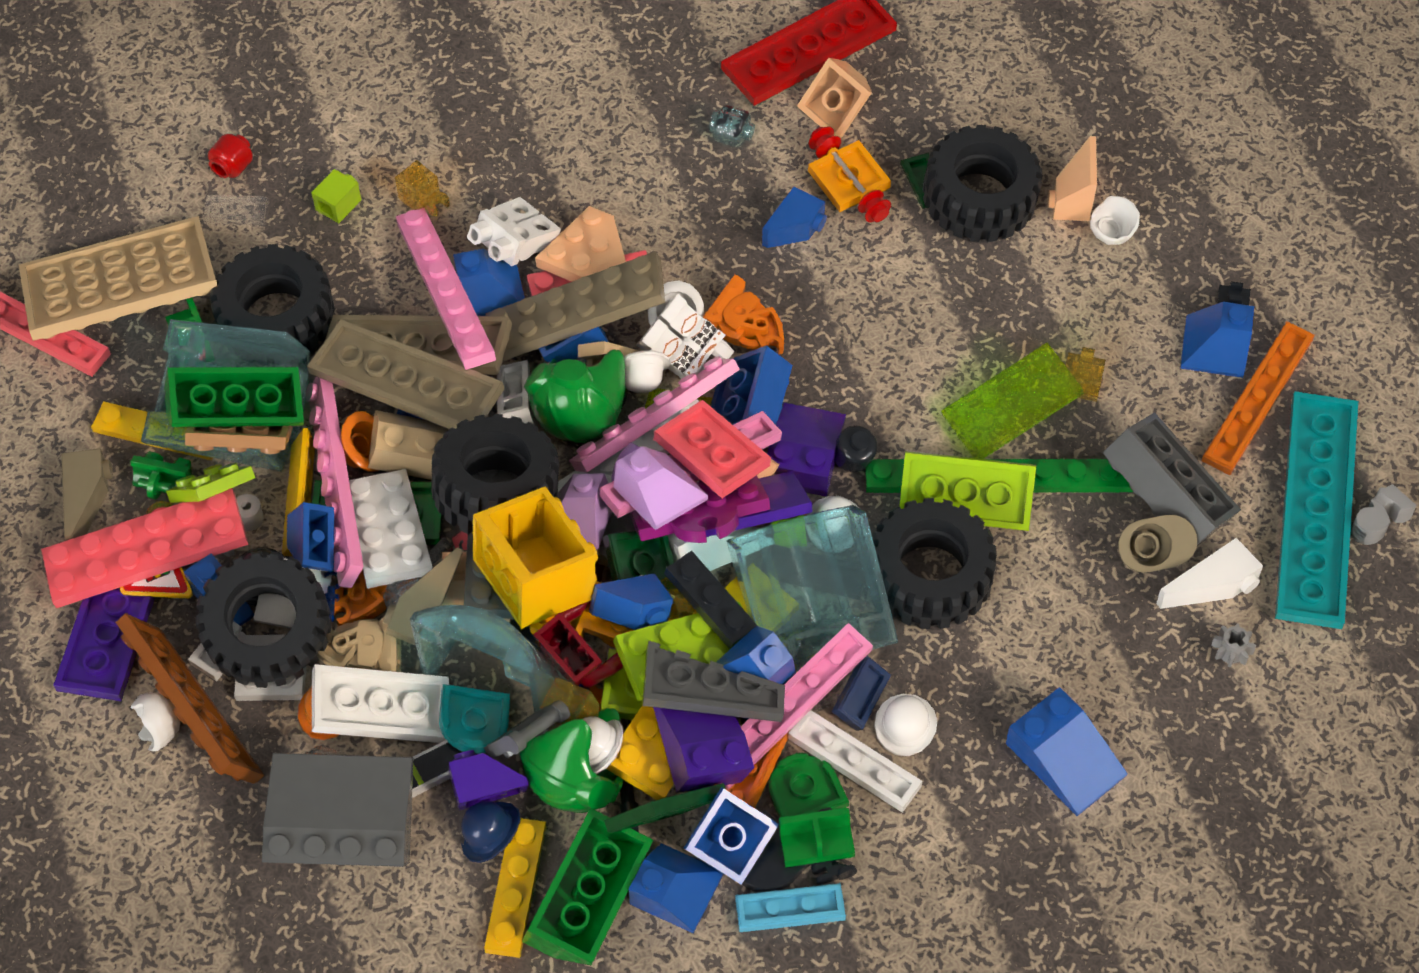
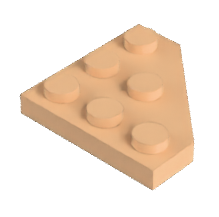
M588 206L535 257L536 267L573 282L609 267L625 263L626 260L614 215Z

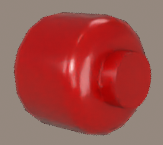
M233 134L222 135L208 151L209 167L221 178L238 177L253 160L249 141L238 134L236 136Z

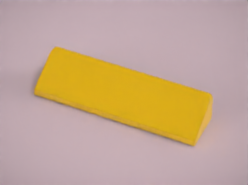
M308 428L302 429L291 446L282 554L284 556H293L287 548V515L303 502L311 503L315 448L311 432Z

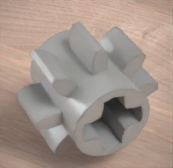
M1238 623L1228 629L1224 625L1221 626L1219 636H1214L1211 646L1219 648L1215 659H1222L1227 662L1228 667L1238 662L1246 665L1249 658L1248 655H1252L1256 648L1254 643L1249 642L1252 631L1247 632Z

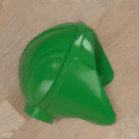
M610 350L601 362L594 366H586L582 361L572 359L560 362L553 359L549 364L541 363L527 378L524 388L528 394L532 411L541 427L555 438L566 442L587 443L603 437L602 433L616 424L624 399L625 359L620 350Z
M606 708L591 715L606 722L611 720L620 721L619 713L614 708ZM574 719L538 737H534L526 743V748L520 752L524 775L534 793L547 805L574 813H586L590 808L594 810L601 809L609 803H614L624 781L607 769L598 774L593 772L589 762L592 730L588 723L582 719Z

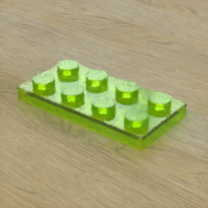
M1047 342L941 410V413L972 458L984 459L1083 395L1084 392L1083 388Z

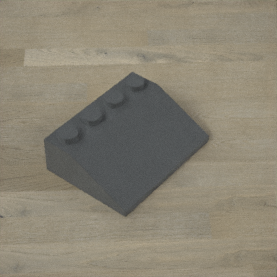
M273 753L263 825L262 862L404 867L409 864L413 757Z

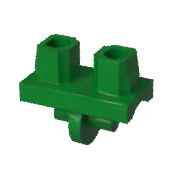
M148 451L144 457L134 455L130 461L133 467V486L147 489V497L149 499H158L161 492L166 493V490L177 486L175 481L192 475V465L189 459L179 457L174 463L164 462L163 457L159 453Z

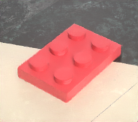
M703 400L654 431L653 440L721 498H724L767 469L771 463V457Z

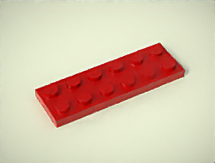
M837 0L722 60L721 69L751 104L755 106L819 72L828 58L842 60L893 33L897 29V22L876 0Z

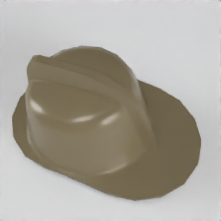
M1162 515L1142 519L1129 524L1122 531L1118 541V552L1122 561L1130 569L1137 572H1153L1173 568L1186 563L1193 556L1197 547V534L1194 527L1185 518L1177 515Z

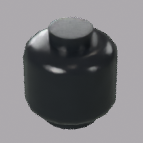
M854 425L845 428L836 440L835 463L848 472L864 470L877 453L878 443L875 435L864 426Z

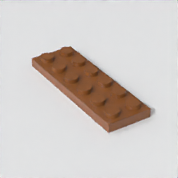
M125 613L116 621V624L123 632L121 635L123 642L140 656L138 663L147 673L154 676L157 681L155 684L156 689L166 699L171 700L175 706L173 708L175 716L192 730L190 734L191 739L198 747L206 750L211 757L208 760L210 766L220 775L227 774L237 781L243 780L252 784L257 783L265 775L162 630Z

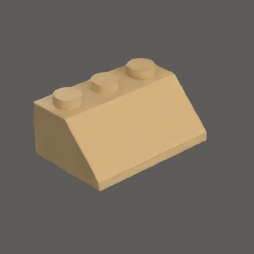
M375 410L368 468L386 472L406 469L408 476L432 480V455L434 454V447L449 429L428 420Z

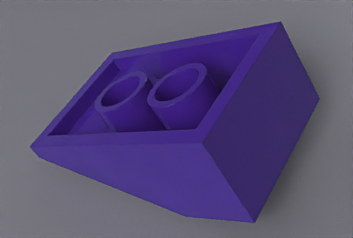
M784 403L776 424L782 431L781 440L770 445L767 452L771 459L779 464L774 475L793 471L806 493L827 497L835 465L836 440L841 431H843L846 414Z
M653 707L677 793L698 790L722 783L725 785L741 783L754 769L746 736L734 716Z

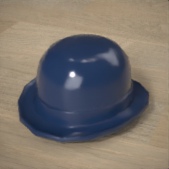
M482 801L472 805L465 812L461 823V831L465 839L464 845L461 843L463 854L471 862L477 863L491 860L499 855L512 841L520 823L519 810L512 803Z

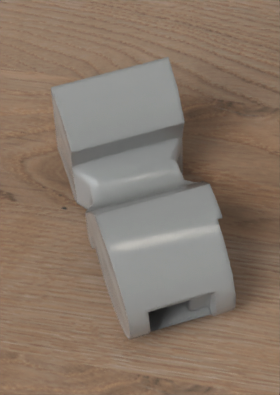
M1393 484L1385 488L1381 487L1376 496L1371 500L1369 506L1357 513L1351 529L1352 537L1364 545L1377 543L1384 537L1390 524L1389 517L1395 523H1404L1411 519L1417 505Z

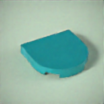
M443 684L439 710V727L442 735L458 750L463 752L474 750L475 754L486 753L484 747L507 732L510 694Z

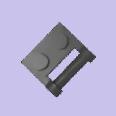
M556 700L531 714L485 746L484 749L491 758L504 754L507 759L513 754H518L524 750L527 742L534 737L544 734L554 723H562L568 719L570 711L563 701Z

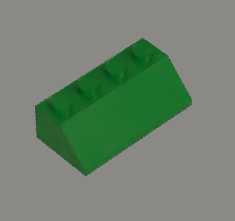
M167 367L164 391L166 416L171 427L304 425L298 367Z
M590 808L522 942L552 958L591 966L653 839L631 828L614 833L608 832L604 820L610 817Z

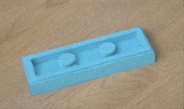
M841 883L735 895L739 932L844 921L846 919Z

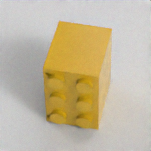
M546 486L473 514V561L521 629L592 599L594 584L597 582L595 574V562L598 560L597 551L591 542L587 543L581 535L577 522L574 519L570 520L566 515L560 499L553 497Z

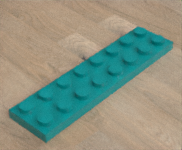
M1294 391L1291 405L1275 619L1342 629L1345 624L1359 401Z

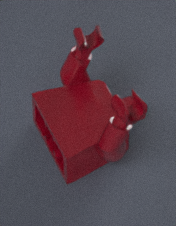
M591 600L564 612H559L533 634L542 652L573 688H576L579 684L585 687H592L624 668L618 653H615L602 664V660L570 624L572 620L581 616L587 607L590 608Z

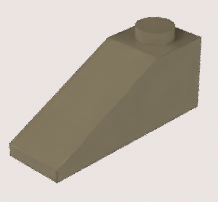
M101 448L61 453L64 537L66 541L87 534L108 493V479H113V469L111 461L105 460Z
M457 547L402 594L397 605L390 603L383 623L388 624L386 634L423 649L425 648L462 558L463 549Z

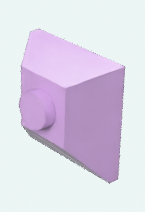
M642 446L616 461L613 487L655 530L708 500V495L666 453Z
M604 473L573 474L558 492V498L569 519H574L577 522L581 535L587 543L591 542L595 549H598L612 510L599 496L600 487L608 484Z

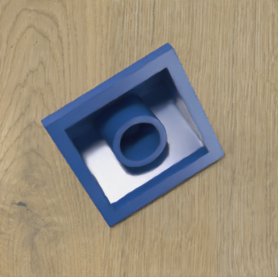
M721 787L683 848L742 885L779 824Z

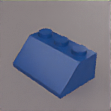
M766 345L732 358L740 370L716 385L711 407L732 425L761 411L775 425L777 424L793 365Z

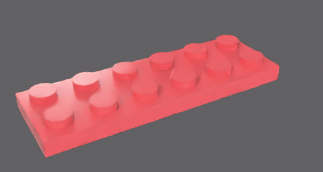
M233 488L199 502H182L43 548L41 551L51 599L55 607L59 608L198 562L211 553L213 556L249 544Z

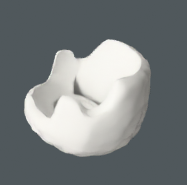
M157 692L141 694L131 705V709L136 711L144 724L138 734L139 738L143 741L152 742L148 748L149 751H158L165 747L175 737L180 728V720L173 713L175 706L170 699H166Z

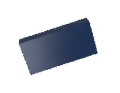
M867 655L855 666L832 712L854 730H863L891 674Z

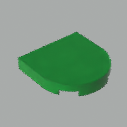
M795 753L783 758L778 762L771 774L769 794L779 818L813 813L824 808H832L833 810L849 806V800L833 767L825 760L821 761L817 757L808 755V753Z

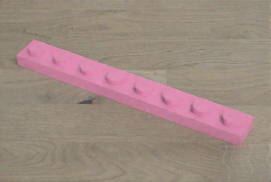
M425 208L410 210L396 216L400 232L465 370L495 361L494 349Z
M316 377L313 383H309L307 386L306 401L310 404L309 422L313 425V446L317 448L318 454L317 471L321 472V495L325 497L326 506L334 507V572H337L339 586L352 588L364 566L344 448L341 441L339 418L333 383Z

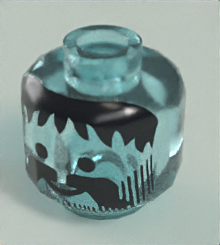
M729 105L722 106L720 110L716 109L709 124V132L713 133L715 141L733 147H741L745 140L750 141L755 130V124L751 123V115L748 111Z

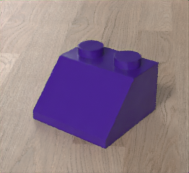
M474 750L455 754L454 761L449 762L448 771L459 810L470 808L478 802L496 801L525 793L529 785L525 776L484 753L475 755Z

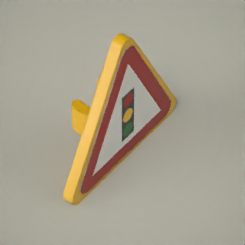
M182 567L120 587L123 595L186 599L191 598L193 595Z

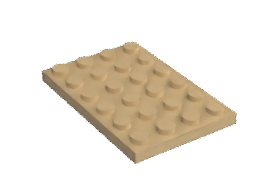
M199 216L19 264L28 327L33 341L41 338H52L57 334L71 330H81L89 325L103 321H114L118 317L132 313H143L161 305H172L190 297L205 296L211 292L213 287H218Z

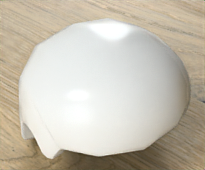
M1109 196L1094 209L1091 215L1090 229L1096 238L1105 244L1120 245L1128 241L1137 230L1140 213L1135 204L1127 198Z

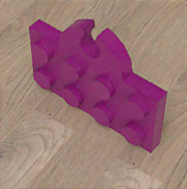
M756 475L724 498L717 495L701 480L695 482L708 495V500L657 530L636 510L630 512L629 515L641 541L674 533L678 539L686 542L707 543L705 530L716 529L717 537L722 539L735 531L739 525L738 517L770 510L771 508L769 497Z

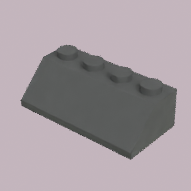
M1155 412L1127 428L1102 452L1107 457L1110 466L1117 472H1120L1130 483L1132 491L1142 497L1151 507L1155 517L1177 515L1185 518L1194 527L1197 534V546L1241 511L1239 506Z

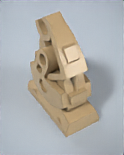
M384 617L381 620L362 619L353 623L342 624L335 630L331 629V633H328L326 636L328 644L325 651H319L317 655L328 666L401 672V640L386 634L388 624L383 623Z

